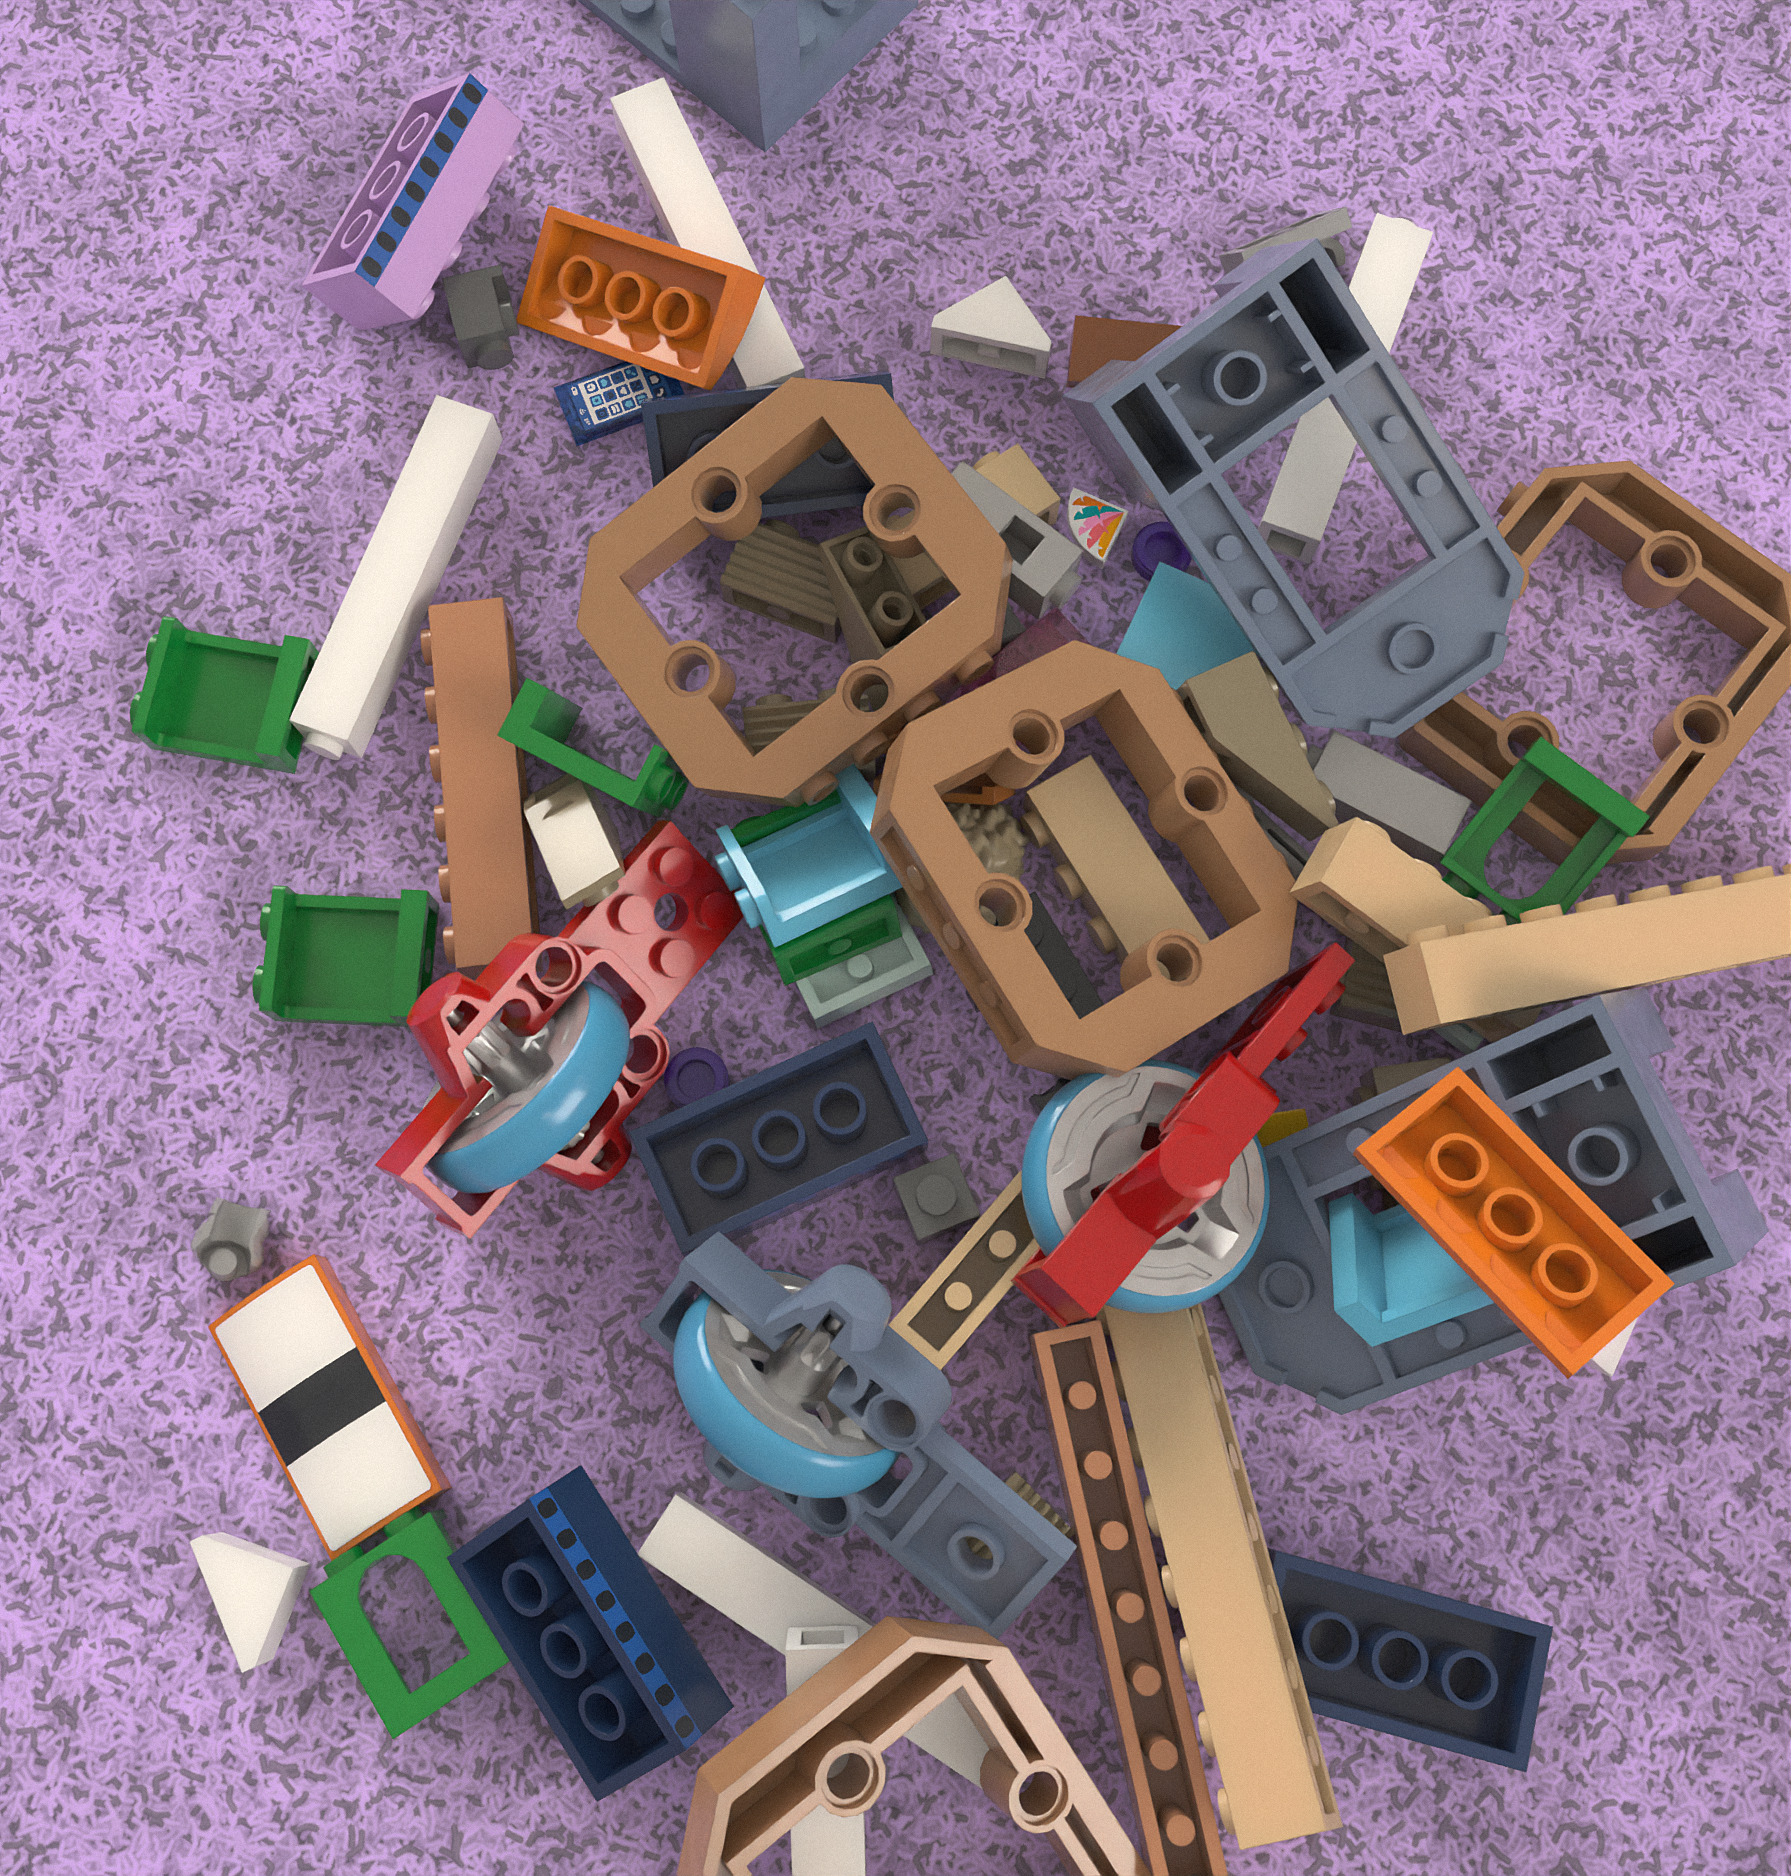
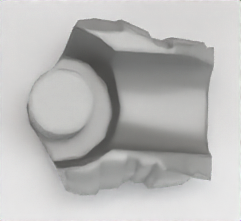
M216 1197L207 1215V1221L200 1225L191 1242L190 1247L194 1257L218 1281H230L256 1272L262 1266L265 1258L263 1256V1242L269 1234L270 1222L268 1217L271 1210L251 1208Z

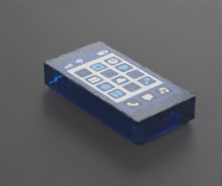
M627 361L554 387L555 395L576 446L644 422L641 402L644 399L684 394L678 379Z

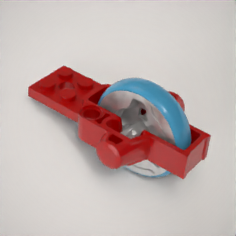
M658 820L623 860L626 876L617 880L620 885L619 888L612 895L595 905L588 907L584 905L557 937L529 932L517 935L506 944L475 981L459 972L449 973L430 985L411 1007L406 1023L438 1080L429 1093L421 1112L378 1160L375 1166L383 1173L394 1177L436 1215L435 1219L444 1227L471 1239L518 1181L535 1169H539L583 1191H593L610 1182L628 1161L632 1151V1141L622 1123L661 1077L669 1062L670 1050L668 1041L654 1024L744 917L734 895L736 892L734 890L730 892L724 879L670 820ZM668 894L675 902L676 915L673 922L667 928L662 929L655 921L654 910L659 898ZM546 950L550 961L549 968L545 976L539 979L535 968L536 961L540 953ZM593 968L620 995L622 1000L621 1006L604 989L584 980ZM503 1006V1011L500 1014H498L495 1018H493V1016ZM630 1039H632L634 1045L633 1055L630 1058V1060L625 1064L629 1051ZM424 1166L440 1182L458 1191L452 1199L423 1174Z
M1333 943L1281 976L1200 1073L1172 1062L1148 1059L1119 1078L1101 1073L1081 1074L1064 1085L1041 1111L1028 1137L1022 1164L1024 1209L1029 1226L1039 1247L1010 1281L1060 1328L1085 1318H1094L1104 1304L1123 1311L1150 1314L1175 1312L1190 1308L1221 1292L1245 1269L1261 1241L1270 1203L1268 1167L1257 1132L1280 1103L1276 1090L1260 1075L1274 1058L1282 1062L1301 1045L1308 1035V1032L1301 1026L1313 1011L1318 1016L1321 1015L1345 991L1346 986L1340 979L1355 962V959L1338 943ZM1191 1214L1194 1218V1223L1184 1232L1177 1225L1186 1220Z

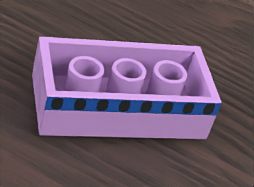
M470 73L413 95L301 286L350 325L360 330L389 326L390 324L416 320L421 317L434 299L435 292L431 288L439 273L450 267L462 250L463 244L459 241V238L467 224L477 219L488 205L490 195L486 191L495 175L503 172L514 159L517 147L513 143L523 128L524 123Z

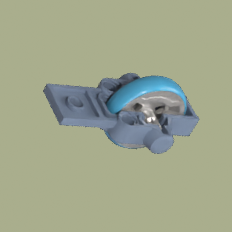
M719 1231L682 1260L678 1266V1274L654 1310L645 1316L639 1325L673 1356L674 1376L679 1395L691 1420L705 1437L703 1459L708 1470L722 1484L734 1490L753 1491L762 1485L804 1524L821 1536L829 1538L841 1537L856 1524L968 1625L980 1627L998 1639L1065 1565L1077 1546L947 1434L939 1420L946 1413L952 1402V1390L949 1382L934 1364L887 1325L892 1311L891 1298L886 1288L874 1276L862 1268L839 1264L829 1269L815 1280L785 1271L762 1269ZM701 1287L703 1291L694 1300L695 1293ZM816 1409L819 1415L809 1414L805 1410ZM903 1452L912 1461L913 1468L905 1479L900 1480L888 1471L894 1466ZM966 1536L982 1540L990 1548L993 1559H984L974 1554L968 1547Z

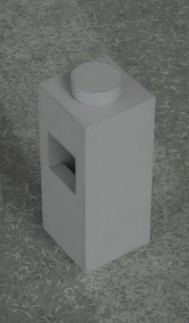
M962 461L952 472L953 477L1005 541L1013 559L1008 598L1038 620L1052 604L1059 609L1062 608L1075 593L1082 581V577L1077 574L1083 550Z
M1335 730L1323 749L1312 744L1306 756L1317 780L1323 781L1333 795L1336 805L1334 815L1339 823L1342 824L1356 817L1372 822L1383 828L1389 834L1391 842L1410 857L1427 862L1432 866L1446 853L1472 802L1470 799Z

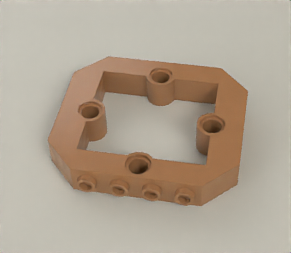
M791 377L590 538L576 627L696 789L715 798L795 808L806 802L810 806L820 802L837 788L839 781L835 777L836 774L855 762L863 766L875 760L890 746L891 742L888 737L907 722L910 723L939 708L942 705L939 697L957 683L961 682L963 686H967L981 678L993 666L994 660L991 657L1001 649L1013 559L1005 541L882 385ZM835 437L873 486L867 494L863 505V518L879 547L888 555L900 559L913 558L924 552L959 597L880 659L860 660L850 665L840 676L835 694L757 754L724 710L732 700L736 689L735 674L730 664L706 643L697 640H684L675 644L638 595V592L711 534L725 541L740 540L750 535L758 526L762 515V501L759 496ZM725 491H736V499L729 509L724 512H712L714 500L719 494ZM905 507L915 510L913 521L907 527L901 530L886 528V521L893 511ZM699 665H708L709 678L707 683L697 691L687 692L686 679L688 674ZM879 684L888 686L889 696L881 709L875 712L860 710V699L867 688Z
M1630 460L1544 468L1530 487L1519 481L1497 509V512L1505 517L1497 526V529L1525 572L1518 600L1528 586L1529 567L1566 521H1569L1626 562L1622 571V586L1626 595L1634 603L1644 608L1658 609L1668 606L1677 599L1747 649L1712 695L1698 694L1687 697L1657 724L1653 732V747L1661 761L1630 800L1631 803L1650 817L1633 838H1627L1606 864L1650 860L1670 845L1791 686V574ZM1652 564L1661 567L1667 573L1668 578L1659 575L1653 569ZM1513 599V603H1512L1511 609L1513 608V606L1516 604V602H1517L1518 600ZM1463 692L1398 736L1402 750L1480 808L1519 761V758L1515 757L1510 751L1508 741L1517 742L1527 750L1536 739L1542 737L1559 749L1557 730L1547 717L1537 712L1520 711L1509 715L1505 720L1501 721ZM1683 725L1693 728L1699 734L1701 743L1692 741L1686 735ZM1545 780L1507 828L1559 866L1598 818Z
M1073 640L908 723L889 747L869 833L1012 1063L1069 1080L1087 1073H1101L1119 1078L1288 973L1298 900L1289 892L1296 881L1290 873L1286 859L1273 847L1255 819L1250 803L1239 794L1220 765L1217 752L1208 746L1186 712L1181 696L1175 689L1170 687L1158 668ZM1095 715L1148 798V816L1153 828L1161 837L1178 845L1231 929L1204 945L1194 935L1182 929L1170 928L1160 931L1124 959L1120 969V983L1124 993L1079 1019L1024 932L1032 917V900L1027 889L1019 880L1008 874L987 873L940 796L983 773H986L993 782L1004 788L1020 789L1029 786L1060 755L1065 744L1064 731ZM1014 739L1022 742L1028 748L1030 754L1022 751L1016 745ZM1186 797L1194 803L1195 808L1188 803ZM979 905L989 908L995 914L998 926L988 923L982 917ZM1157 961L1163 963L1168 969L1170 980L1165 978L1159 971Z
M886 1616L698 1768L676 1876H753L747 1865L820 1804L830 1814L840 1817L857 1816L870 1809L880 1797L885 1784L886 1767L881 1753L953 1693L989 1748L980 1767V1784L985 1796L1023 1830L1034 1834L1044 1833L1070 1876H1152V1874L1007 1646L976 1626ZM849 1753V1759L845 1768L836 1776L827 1778L830 1765L835 1759ZM1034 1773L1029 1787L1019 1794L1022 1783L1028 1776Z

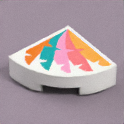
M1073 487L1067 508V521L1071 536L1076 545L1083 550L1082 556L1093 565L1103 569L1127 519L1128 511Z

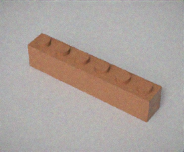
M503 597L429 605L430 628L421 629L420 632L424 662L426 666H433L434 686L425 688L426 711L430 723L437 724L439 745L430 746V767L435 783L442 782L443 804L434 806V823L439 842H446L448 865L439 866V887L443 902L451 903L453 926H446L443 929L444 951L448 964H456V969L472 980L477 979L514 937L527 932L540 934L532 833L524 813V798L528 796L525 752L520 747L497 736L519 693L513 618ZM540 953L536 961V972H543L542 953Z

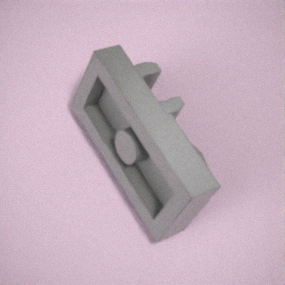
M1347 207L1321 211L1219 255L1225 273L1228 274L1264 247L1318 238L1335 267L1344 265L1346 259L1344 248L1339 241L1331 238V236L1352 228Z

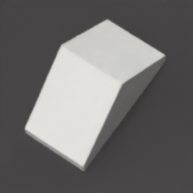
M1006 276L934 315L931 326L930 354L1045 378L1051 340Z
M224 1532L202 1535L190 1541L241 1672H246L273 1660L310 1564Z

